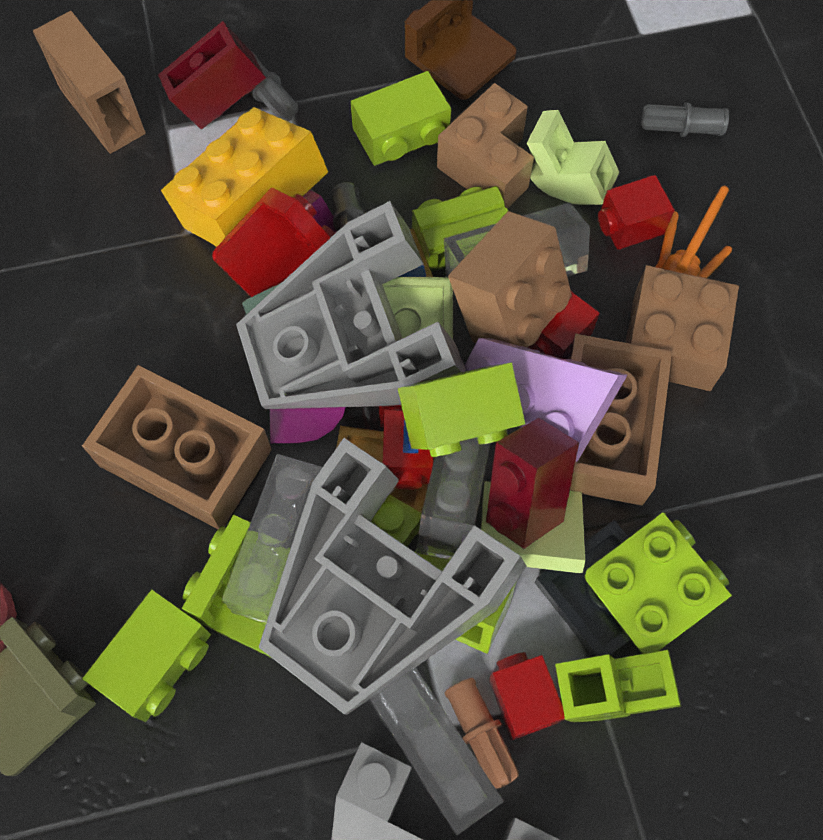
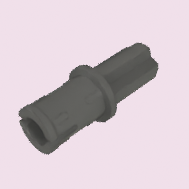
M253 53L266 78L251 91L252 96L257 101L264 102L276 117L286 121L292 120L293 115L298 112V104L281 86L280 77L274 72H269Z
M685 102L683 107L648 104L644 106L641 116L643 129L680 132L681 137H686L688 133L724 136L729 123L728 108L692 107L690 102Z
M351 182L339 183L331 192L335 206L333 225L337 232L347 222L366 213L360 205L359 190L357 187L354 188L355 186Z

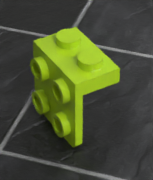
M661 513L592 565L585 574L589 586L643 654L658 652L732 596L725 588L729 585V581L723 572L710 559L704 562L692 548L696 542L685 526L677 519L671 522L664 513Z
M233 515L228 526H221L214 534L208 550L211 556L202 573L195 572L188 581L183 593V600L186 602L182 609L198 623L270 657L259 648V644L290 551L260 538L251 522Z

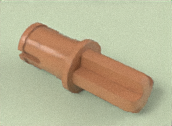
M475 679L463 680L447 689L444 694L449 699L465 733L462 741L464 745L470 744L490 787L498 789L515 781L519 777V771L498 730L502 724L500 720H493L476 686Z

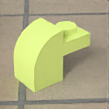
M559 110L542 112L527 142L530 152L536 160L531 171V180L549 196L578 205L603 204L607 190L612 189L619 174L606 141L574 142Z

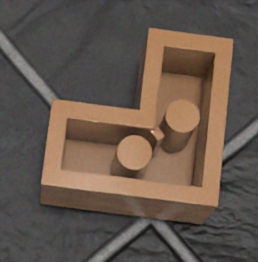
M494 83L438 135L437 168L466 189L481 187L484 190L497 186L504 200L505 208L508 209L529 188L534 156L517 145L523 139L528 106Z

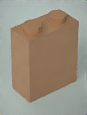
M72 11L33 30L60 90L110 154L146 134L125 77Z

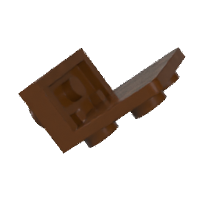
M431 0L421 9L414 10L405 21V57L424 72L429 71L434 80L456 97L463 100L468 99L515 59L516 47L472 15L473 0Z

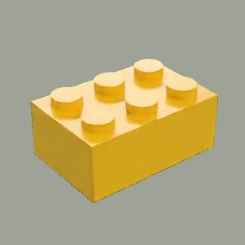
M253 107L249 112L242 114L237 122L220 138L212 141L206 147V150L192 163L178 171L174 179L161 189V192L186 230L218 246L271 187L291 197L296 193L303 197L328 173V170L311 131Z

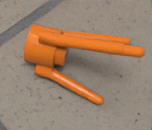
M722 186L719 189L687 249L678 250L675 254L670 255L679 217L678 212L674 211L665 232L656 268L707 279L732 252L730 246H725L702 270L699 267L700 259L695 254L729 192L727 186Z

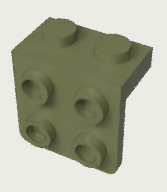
M11 617L0 626V639L7 646L0 653V771L6 776L20 774L97 704L84 689L88 685L82 679L84 674L70 660L63 663L53 652L52 648L57 643L52 636L36 621L29 626Z

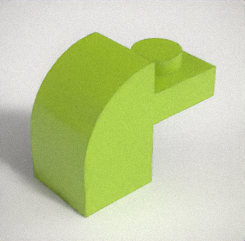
M668 650L614 659L608 654L555 664L564 716L567 721L588 722L628 717L631 714L681 706L671 656Z

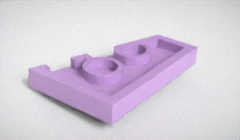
M479 338L465 364L466 371L512 362L525 425L539 417L578 441L579 446L575 461L577 462L625 381L627 374L612 370H602L585 365L586 363L542 354L537 350L492 338Z

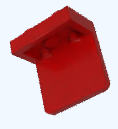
M271 187L214 249L212 257L250 297H253L282 283L326 243L335 232L326 225L321 227L313 217L317 214V211L304 197L297 193L291 197Z

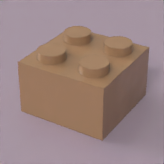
M509 211L448 275L471 340L477 343L479 338H492L528 348L538 340L542 330L558 312H561L567 306L569 299L572 297L556 228Z
M646 265L635 291L625 343L672 351L668 382L711 391L727 366L739 286Z

